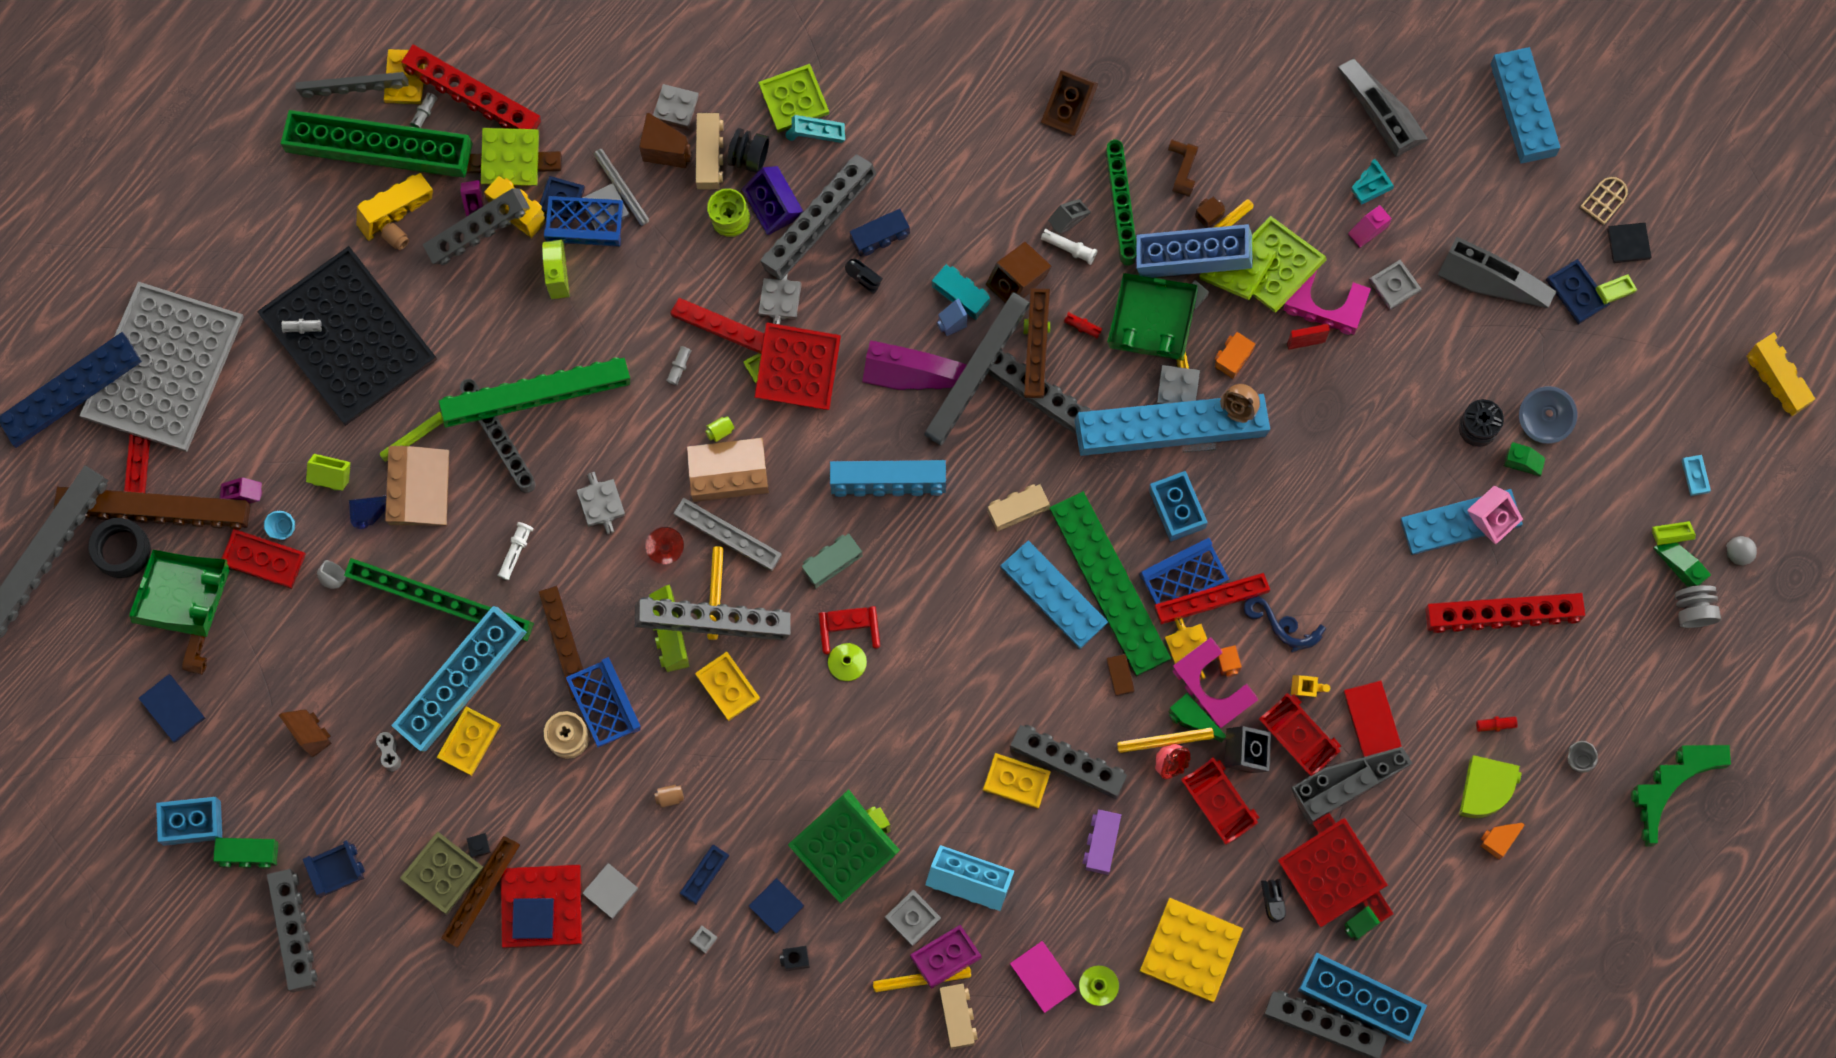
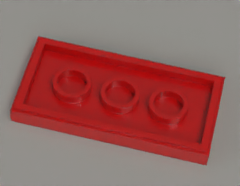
M233 529L221 559L227 560L229 569L292 589L306 553Z
M1382 681L1343 691L1363 757L1402 747Z

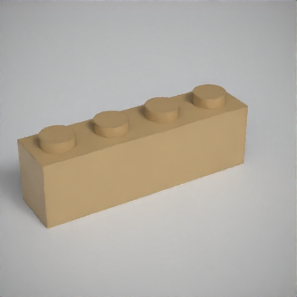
M697 113V189H720V183H723V172H720V165H723V154H720V148H723L724 142L723 137H720V131H724V121L720 120L719 113Z

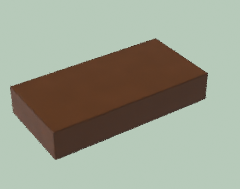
M1126 654L1107 658L1115 696L1135 692Z

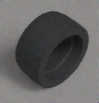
M111 518L99 524L90 536L88 544L89 554L93 563L103 573L115 578H129L138 574L148 563L151 553L150 541L144 530L135 522L124 518ZM118 532H131L137 539V549L134 555L122 564H108L103 558L105 542Z

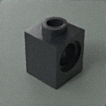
M807 946L783 949V954L780 955L781 967L785 966L786 971L810 968ZM792 954L800 956V960L795 964L789 962V957Z

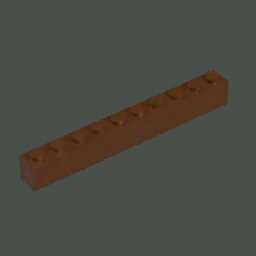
M57 487L53 509H55L69 487ZM105 490L102 494L98 495L95 506L87 511L85 518H90V516H97L98 519L108 520L109 517L135 519L136 522L146 523L147 520H150L157 524L173 522V524L181 526L185 523H191L196 527L211 525L213 528L230 526L231 529L240 530L241 527L248 528L251 506L246 500Z

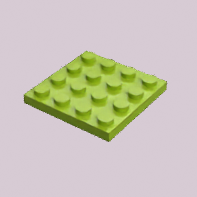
M1270 216L1252 234V241L1276 251L1277 255L1254 291L1253 296L1276 313L1327 260L1326 256Z

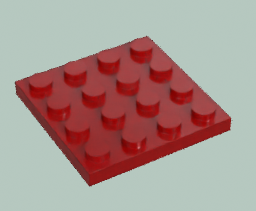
M766 323L754 398L829 410L841 335Z
M1346 818L1341 819L1278 859L1320 928L1389 886Z
M581 865L506 868L501 876L502 948L582 945ZM553 898V939H512L513 900Z

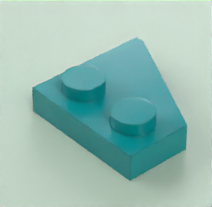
M1375 158L1372 160L1369 168L1362 173L1361 178L1352 186V193L1362 205L1392 190L1394 185Z

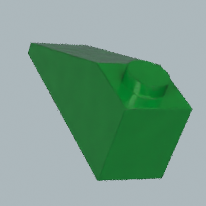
M1677 542L1656 545L1654 547V550L1687 587L1700 586L1711 576L1703 564Z
M1188 693L1170 707L1169 717L1175 724L1179 723L1182 727L1192 731L1212 728L1214 732L1213 739L1219 742L1225 741L1226 735Z

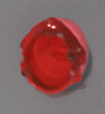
M1172 744L1162 747L1157 752L1155 769L1163 779H1170L1179 774H1184V769L1189 768L1191 760L1189 749L1178 744Z

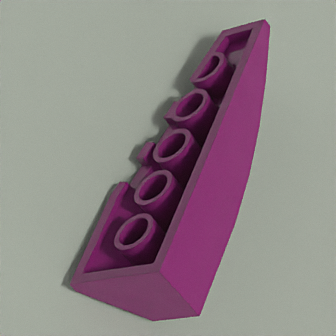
M870 340L862 382L896 390L953 388L967 365L930 353Z

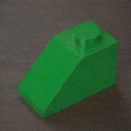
M1512 442L1507 450L1503 466L1541 476L1546 458L1531 447Z
M1368 906L1344 924L1346 927L1344 930L1350 939L1354 938L1357 941L1373 930L1380 921Z

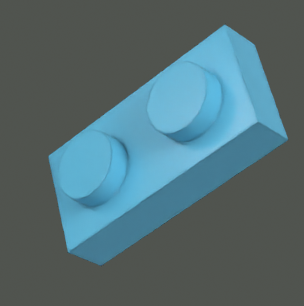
M1702 455L1683 458L1681 461L1690 496L1710 493L1711 489Z

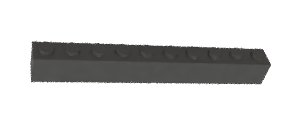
M84 465L0 586V638L6 634L10 622H13L18 617V611L21 606H24L29 601V595L33 589L38 588L44 573L49 572L55 557L57 558L61 555L64 544L72 539L74 536L73 531L84 522L87 511L95 506L98 495L106 490L109 480L90 467Z

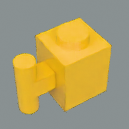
M1293 675L1291 695L1316 697L1317 692L1330 691L1328 684H1318V677Z

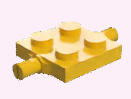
M1182 618L1179 621L1175 620L1178 631L1165 637L1175 664L1207 640L1202 624L1185 627ZM1202 670L1200 675H1201L1202 680H1203V679H1205L1206 677H1205V675H1204V673H1203V670Z

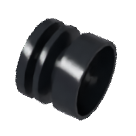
M737 128L728 149V165L734 166L736 164L737 168H741L746 161V170L758 173L763 168L770 142L769 136L756 133L753 140H751V131L747 130L744 134V129Z
M1481 399L1472 402L1466 408L1459 422L1461 437L1472 446H1487L1494 441L1503 426V412L1491 400Z

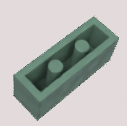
M850 534L839 536L833 545L823 547L819 551L820 554L814 558L811 556L803 562L802 571L815 589L863 557L862 550Z

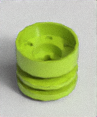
M721 189L710 197L707 211L714 229L720 235L735 237L742 234L748 228L750 213L741 193L734 189Z

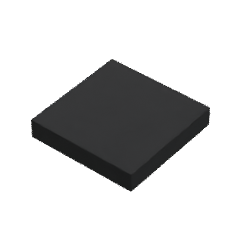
M1646 222L1608 226L1607 231L1613 263L1650 260L1652 258Z

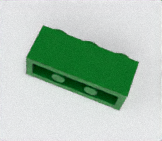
M215 838L213 861L222 868H231V865H239V868H251V865H259L258 868L270 869L271 866H277L279 842L275 839Z

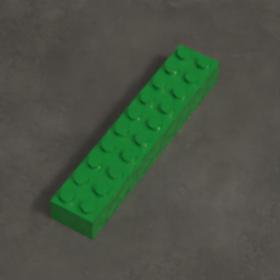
M293 110L288 111L280 143L286 153L462 178L466 176L473 146L469 135Z

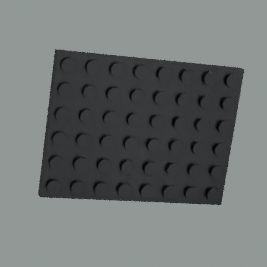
M350 246L343 249L257 311L345 426L437 360L434 353ZM299 319L321 320V332H304V334L299 332L283 333L282 321H299Z

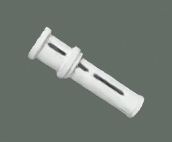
M1048 229L1044 230L1045 233L1042 234L1041 240L1072 253L1074 258H1081L1087 261L1089 265L1093 263L1097 249L1092 250L1084 246L1082 242L1075 243Z
M517 523L518 528L514 537L510 539L512 544L497 575L498 577L505 580L510 579L522 548L527 546V538L530 532H533V528L527 524Z

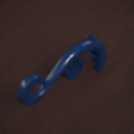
M1259 596L1247 599L1244 604V613L1251 619H1258L1264 615L1263 611L1260 613L1253 611L1252 607L1255 603H1259L1264 607L1274 633L1283 643L1293 647L1292 653L1316 645L1322 639V634L1326 630V627L1320 624L1311 634H1304L1305 638H1292L1285 633L1284 627L1289 628V634L1296 632L1298 622L1295 618L1286 616L1278 623L1268 603Z

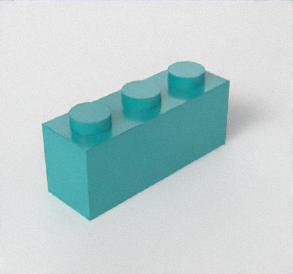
M946 264L932 280V287L951 302L959 299L966 313L975 320L990 304L989 294L984 289H978L974 286V282L968 277L964 278L961 276L960 272L953 266L949 267Z

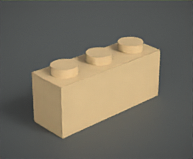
M1035 484L1030 485L1021 493L1014 492L1009 494L1007 499L1002 501L998 499L990 503L987 512L997 532L1049 510L1050 504L1040 484L1037 486Z
M964 984L940 988L950 1048L957 1049L973 1046L975 1044L974 1040L978 1038L976 1028L971 1027L970 1020H974L972 1008H968L967 1000H970L968 988H964Z

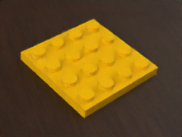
M1169 898L1139 972L1214 1003L1243 928Z

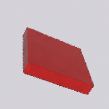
M1324 324L1292 330L1287 342L1288 350L1325 343L1330 331L1329 325Z

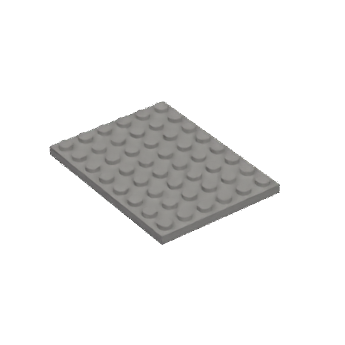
M138 282L115 336L124 332L142 362L87 399L80 417L187 452L244 319L243 314Z

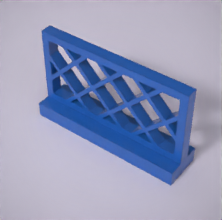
M549 196L546 229H544L546 242L563 240V243L620 246L623 200ZM553 202H561L564 207L556 213L552 205ZM574 203H580L583 207L577 213H574L569 208ZM592 204H598L601 209L593 215L588 208ZM611 205H619L618 212L613 216L606 210ZM567 209L573 216L564 222L559 215ZM586 210L591 217L583 223L578 216ZM605 212L610 218L601 224L596 217ZM555 218L562 222L560 227L550 228L551 222ZM576 218L581 226L577 229H571L568 224ZM593 220L600 225L596 230H589L586 227ZM612 220L617 225L616 232L608 231L605 228Z
M1210 538L1139 573L1155 604L1160 603L1162 594L1172 597V599L1179 598L1175 596L1178 586L1188 588L1187 595H1189L1191 590L1196 592L1203 591L1229 580L1212 547ZM1207 551L1213 557L1211 565L1201 562L1203 553ZM1192 561L1197 563L1194 573L1184 570L1186 562ZM1199 564L1210 567L1207 578L1197 575ZM1212 568L1219 570L1223 578L1218 581L1209 579ZM1172 569L1180 572L1177 582L1167 579L1168 572ZM1182 573L1193 576L1190 586L1180 583ZM1195 577L1206 580L1204 588L1197 589L1193 587ZM1154 578L1163 580L1161 589L1152 588L1149 581ZM1165 582L1176 585L1173 595L1163 592Z
M609 657L603 659L600 663L566 677L597 748L630 733L634 734L641 731L639 721ZM600 668L603 674L601 680L597 681L590 678L592 671ZM579 677L586 681L583 688L580 689L574 687L572 680ZM588 681L598 684L595 694L585 691ZM601 686L609 688L610 695L608 699L598 695ZM583 693L594 697L590 706L582 704L581 698ZM596 698L606 701L603 711L593 708ZM609 703L617 705L619 710L616 716L606 713ZM591 711L602 714L598 724L589 720ZM604 715L615 719L611 729L601 725ZM617 720L624 722L627 730L623 732L613 730ZM599 728L609 731L607 739L599 741L597 737Z

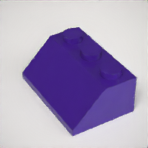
M778 166L763 167L742 188L744 195L767 235L793 223L804 212Z

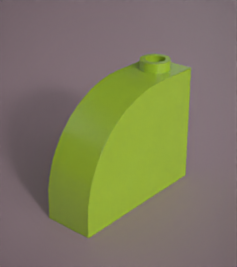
M563 240L543 242L545 283L551 299L570 297Z
M1473 755L1469 761L1459 816L1483 818L1498 812L1512 797L1516 783H1520L1522 774L1519 772L1520 766Z

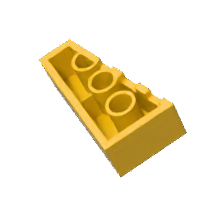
M421 173L411 175L406 181L394 184L389 190L376 194L374 198L362 201L357 206L356 225L366 239L370 241L374 238L373 234L379 230L382 232L385 225L390 224L394 220L400 221L407 214L408 210L413 212L431 200L433 189Z
M1774 332L1755 344L1748 353L1747 358L1749 364L1759 372L1761 380L1769 385L1771 393L1781 401L1783 409L1790 413L1791 416H1794L1808 407L1815 400V397L1804 379L1797 377L1796 366L1786 359L1785 354L1787 352L1783 346L1779 347L1775 340L1778 337Z

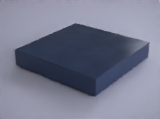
M549 176L539 203L542 206V211L547 214L549 196L582 198L585 186ZM553 202L552 205L556 213L564 207L561 202ZM574 203L569 208L574 213H577L580 203ZM566 209L559 216L568 220L573 215Z
M777 878L749 905V908L775 934L804 907Z
M514 899L512 939H553L554 899Z

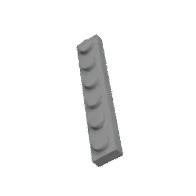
M685 498L682 499L673 513L679 519L770 571H773L782 556L780 552Z

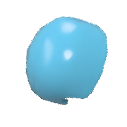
M274 511L265 518L264 530L269 537L284 540L292 536L295 530V520L291 514L285 511Z

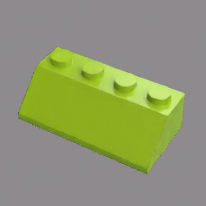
M666 585L649 594V597L653 600L670 599L672 602H675L670 585ZM653 610L656 616H660L657 610ZM672 611V615L678 618V614ZM653 629V631L657 630L658 637L655 638L657 649L662 651V656H659L661 667H665L667 672L690 667L682 631Z

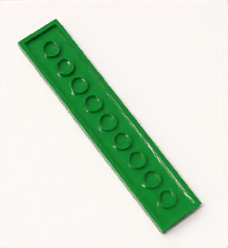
M1084 491L1049 507L1122 651L1126 654V658L1135 676L1137 677L1170 661L1171 657Z

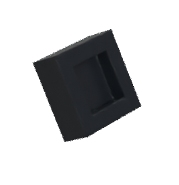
M486 833L466 838L471 858L491 853Z

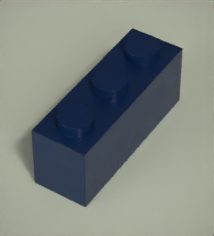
M899 208L849 231L850 239L859 257L862 255L868 256L880 247H888L891 242L895 240L900 241L908 237L910 226Z

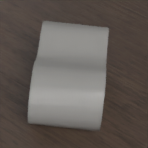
M388 732L380 733L377 736L376 743L382 751L381 763L388 771H396L401 766V759L396 753L397 741ZM386 739L389 740L388 746L384 745ZM392 757L394 760L392 761V764L390 765L388 762L390 761V758Z

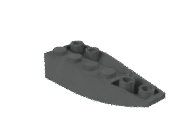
M1355 59L1338 67V70L1395 157L1428 140L1409 109Z
M1456 237L1437 275L1474 293L1544 308L1549 307L1556 293L1554 289L1521 268L1459 237Z
M1403 747L1324 768L1293 786L1292 791L1299 810L1307 823L1311 825L1327 813H1331L1356 799L1413 763Z

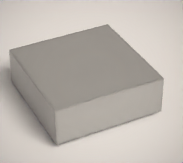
M701 926L690 942L706 954L718 937L704 926Z

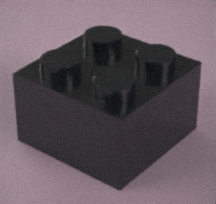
M1245 726L1226 728L1225 767L1249 773L1268 772L1270 769L1271 732Z

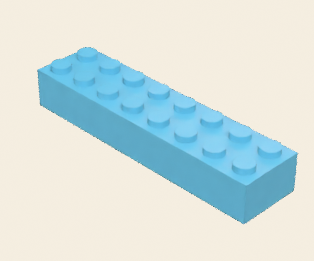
M493 606L391 726L418 750L427 751L527 632L500 608Z

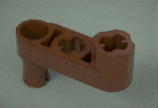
M1171 139L1168 151L1181 154L1184 157L1172 191L1190 197L1195 181L1187 178L1196 157L1198 146L1189 143L1186 145Z
M191 634L182 664L184 671L201 675L205 672L207 658L200 657L205 641L204 636Z

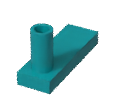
M794 115L791 117L792 127L785 134L786 138L790 141H793L798 136L842 143L845 141V123Z

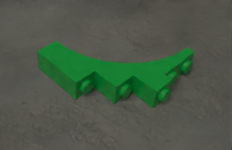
M1682 745L1675 754L1676 763H1679V765H1659L1656 771L1653 772V780L1657 784L1637 785L1633 788L1631 800L1635 803V808H1643L1640 811V819L1644 822L1642 840L1645 841V847L1655 846L1658 843V827L1661 814L1676 788L1696 774L1730 766V745Z

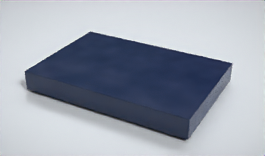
M1578 259L1546 278L1548 284L1556 291V295L1578 325L1610 305V303L1604 305L1595 290L1597 284Z
M170 674L138 698L174 743L206 719Z

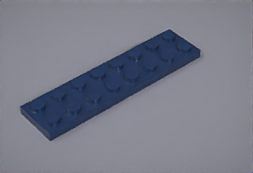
M121 332L1 414L0 424L12 445L17 448L140 364L142 360L126 334Z

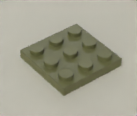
M437 831L400 879L447 915L484 867Z

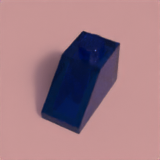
M387 496L349 500L350 522L353 527L365 529L369 525H374L386 511Z

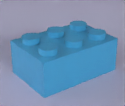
M1186 471L1150 484L1149 493L1170 542L1206 529L1208 522Z
M208 797L156 803L158 842L163 846L213 841L215 838H222L221 801L218 798Z

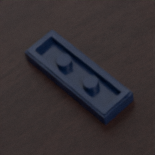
M712 845L679 894L697 905L729 858V854Z

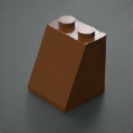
M646 113L639 146L642 160L644 162L686 168L687 162H691L692 158L691 145L688 144L687 137L652 114Z
M1023 242L996 263L985 285L1005 303L1013 293L1025 298L1031 292V288H1035L1046 278L1052 266L1030 245Z

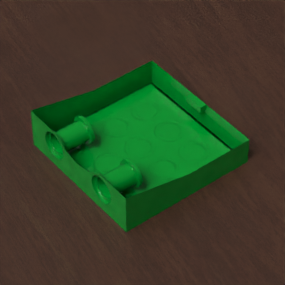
M1123 273L1107 341L1109 348L1184 360L1198 286Z
M153 549L129 614L131 622L207 637L230 572L227 560L186 556Z
M849 789L788 844L840 904L900 851L873 821Z

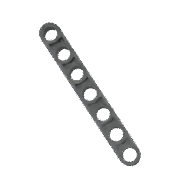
M465 379L460 384L462 393L468 387H474L472 392L480 390L472 379ZM496 416L491 417L493 420L490 423H484L485 419L478 420L519 489L524 493L532 492L536 486L535 480ZM496 433H502L499 439L493 438ZM506 448L512 449L509 454H503V451ZM514 464H521L518 470L512 469ZM523 480H531L528 485H521Z

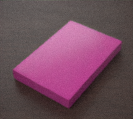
M1043 941L1010 963L1043 1013H1046L1077 991Z

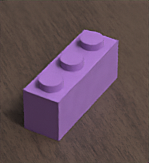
M1099 809L1097 815L1093 814L1091 826H1094L1093 834L1089 833L1087 840L1090 850L1089 853L1085 852L1083 864H1086L1085 870L1109 875L1121 814Z

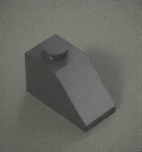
M1080 199L1061 204L1048 221L1051 223L1052 228L1060 234L1072 229L1086 218L1091 211Z

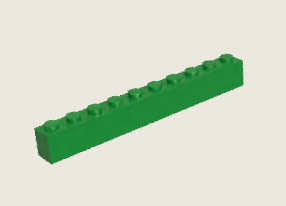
M615 357L603 363L594 362L590 366H576L572 370H559L551 375L541 374L529 380L520 379L516 383H502L498 387H485L477 392L468 391L455 397L446 396L442 400H438L444 428L628 386L630 385V375L625 357Z
M350 558L344 574L345 577L477 624L491 609L489 606ZM505 613L527 632L522 640L528 641L534 623Z

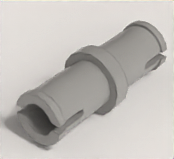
M427 93L422 104L417 107V112L410 122L412 127L421 128L426 117L430 116L431 109L438 99L434 94L431 93L430 95V93Z
M299 319V321H282L283 333L299 332L304 334V332H321V320Z
M680 346L678 355L671 364L673 367L666 380L667 382L678 385L682 372L686 370V363L692 350Z

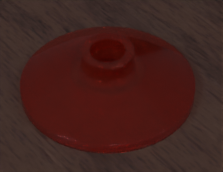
M670 527L655 529L646 540L647 554L658 564H671L677 561L684 550V541L681 534ZM663 545H668V550H663Z

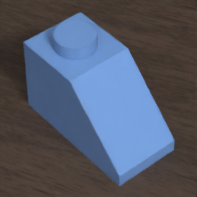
M959 299L952 302L938 314L937 325L941 332H945L946 336L967 327V313Z

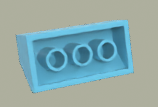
M940 845L930 867L925 885L935 890L964 898L970 902L987 906L990 909L1001 911L1014 870Z

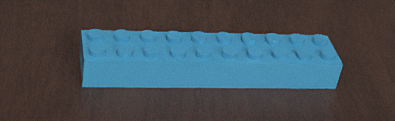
M1258 394L1260 399L1259 410L1256 416L1246 423L1236 422L1229 418L1226 409L1222 410L1221 398L1078 412L1074 421L1080 456L1266 437L1270 431V424L1264 394Z

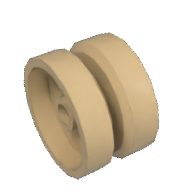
M568 711L559 712L551 716L546 722L544 739L555 755L569 759L575 758L585 751L590 740L589 731L582 718L576 713Z

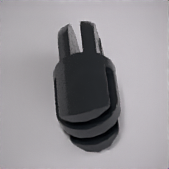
M856 258L850 259L845 264V271L850 277L871 293L877 292L883 280L880 275Z
M1281 879L1268 880V882L1262 880L1261 886L1266 915L1272 922H1280L1286 916Z

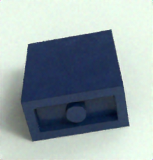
M346 840L343 842L344 844L313 858L308 856L302 859L316 895L320 898L364 879L362 873L365 872L362 862H358L355 855L358 852L354 843L350 844Z

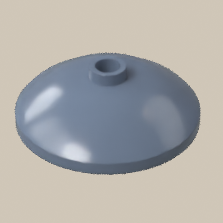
M1553 386L1540 387L1530 392L1524 398L1519 410V419L1523 430L1529 437L1541 443H1555L1565 439L1573 431L1578 417L1577 407L1572 397L1564 390ZM1551 410L1553 415L1547 416L1546 411Z

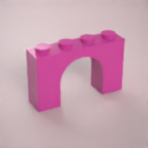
M1315 272L1285 303L1283 310L1291 316L1298 315L1304 317L1309 322L1316 321L1322 325L1328 324L1329 328L1339 329L1347 335H1355L1371 288L1353 282L1347 301L1342 307L1332 311L1323 310L1315 305L1310 294L1316 275Z
M1210 637L1174 664L1173 667L1175 669L1173 673L1179 680L1183 679L1187 685L1184 687L1191 696L1195 694L1200 708L1203 711L1207 710L1211 715V720L1222 728L1258 701V697L1247 683L1232 695L1223 699L1212 698L1203 691L1200 685L1202 669L1223 653L1212 637Z

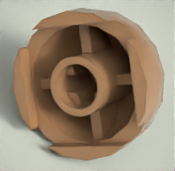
M1237 384L1231 386L1222 395L1220 404L1222 410L1226 409L1228 412L1227 416L1236 422L1246 423L1256 416L1260 407V399L1252 387L1245 384Z

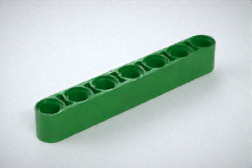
M1113 139L1107 144L1106 161L1119 257L1122 264L1130 266L1135 263L1137 258L1136 235L1124 148L1121 141ZM1116 148L1119 152L1113 153L1110 150ZM1117 165L1120 166L1121 169L1115 170L1112 167ZM1122 183L1124 186L1117 187L1115 186V184ZM1124 200L1126 204L1120 205L1117 201ZM1125 217L1128 221L1122 222L1119 219ZM1129 235L1131 238L1126 240L1122 236ZM1131 252L1133 256L1127 257L1124 253Z

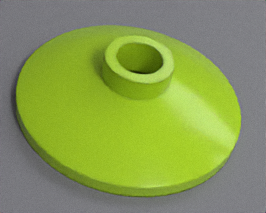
M840 644L831 651L828 657L830 672L841 681L856 680L866 669L867 660L865 653L855 644ZM845 658L851 659L848 664L844 663L843 660Z
M1093 966L1082 974L1079 990L1082 997L1088 1003L1095 1006H1103L1112 1002L1117 996L1119 981L1116 974L1108 967ZM1100 983L1102 984L1103 988L1101 990H1097L1095 988V984Z

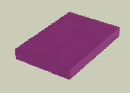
M961 925L910 954L911 960L931 989L982 959L981 954Z

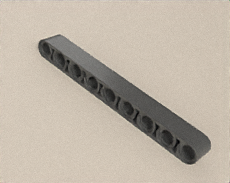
M1016 293L1010 296L924 434L925 437L940 446L945 442L1030 306L1029 301Z

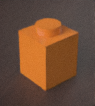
M1236 645L1221 648L1223 653L1216 657L1221 676L1232 677L1238 675L1242 666Z

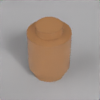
M395 223L387 224L383 227L381 236L394 249L402 250L408 245L409 239L407 234Z
M675 784L657 788L658 793H654L656 804H661V808L680 804V801H684L681 785L676 786Z

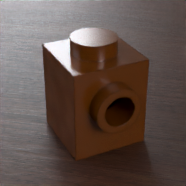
M1214 196L1209 200L1206 198L1199 204V208L1196 209L1195 217L1205 228H1210L1224 216L1225 206L1219 199L1216 200Z

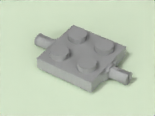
M787 275L781 281L779 279L764 278L759 316L770 317L773 319V324L779 325L781 320L796 319L801 282L790 281L787 279Z
M592 472V476L589 473L587 476L590 485L577 490L587 525L590 527L596 524H604L607 534H610V531L612 534L615 531L611 522L616 518L625 516L614 479L598 482L595 472Z

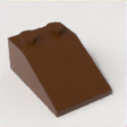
M1060 70L1041 123L1075 136L1099 83L1066 70Z
M304 709L279 714V717L297 742L311 757H314L332 744L328 739L331 735L325 727L322 729L317 723L320 720L314 712L310 714Z

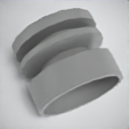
M1692 586L1675 593L1676 600H1679L1676 603L1677 607L1686 608L1678 613L1681 627H1703L1721 621L1720 608L1711 605L1718 601V597L1714 596L1717 593L1715 586Z

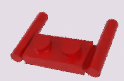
M875 606L818 613L823 654L830 653L829 631L835 632L870 627L873 648L877 649L880 647Z

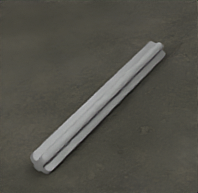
M603 149L595 151V158L641 226L647 224L649 218Z

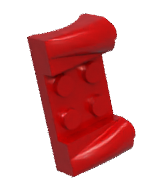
M1287 693L1269 711L1262 715L1259 720L1305 771L1312 776L1321 771L1342 752L1339 749L1341 745L1335 738L1330 739L1300 707L1302 702L1295 694L1290 696Z
M1213 757L1181 780L1227 846L1258 825L1257 820L1260 817L1254 808L1249 810L1223 772L1226 770L1220 760L1216 762Z

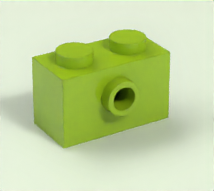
M313 454L307 462L306 482L312 483L315 486H325L333 490L343 491L349 483L351 462Z

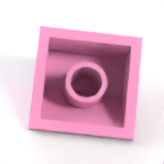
M1493 486L1467 510L1474 524L1494 544H1497L1523 520L1509 492Z

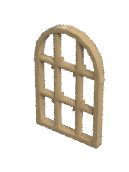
M1617 177L1605 178L1598 184L1580 208L1605 225L1620 205L1624 203L1628 193L1627 186ZM1613 180L1609 186L1603 185L1605 181ZM1617 181L1621 183L1622 186L1617 192L1614 193L1610 190V188ZM1599 187H1602L1605 191L1599 198L1594 197L1593 194ZM1624 189L1625 196L1622 199L1618 195ZM1609 192L1613 197L1607 204L1602 203L1600 200ZM1592 198L1596 202L1590 209H1587L1584 205ZM1614 199L1621 201L1614 210L1609 208ZM1600 204L1604 208L1598 215H1595L1591 211L1596 205ZM1605 210H1608L1611 214L1603 221L1599 217Z

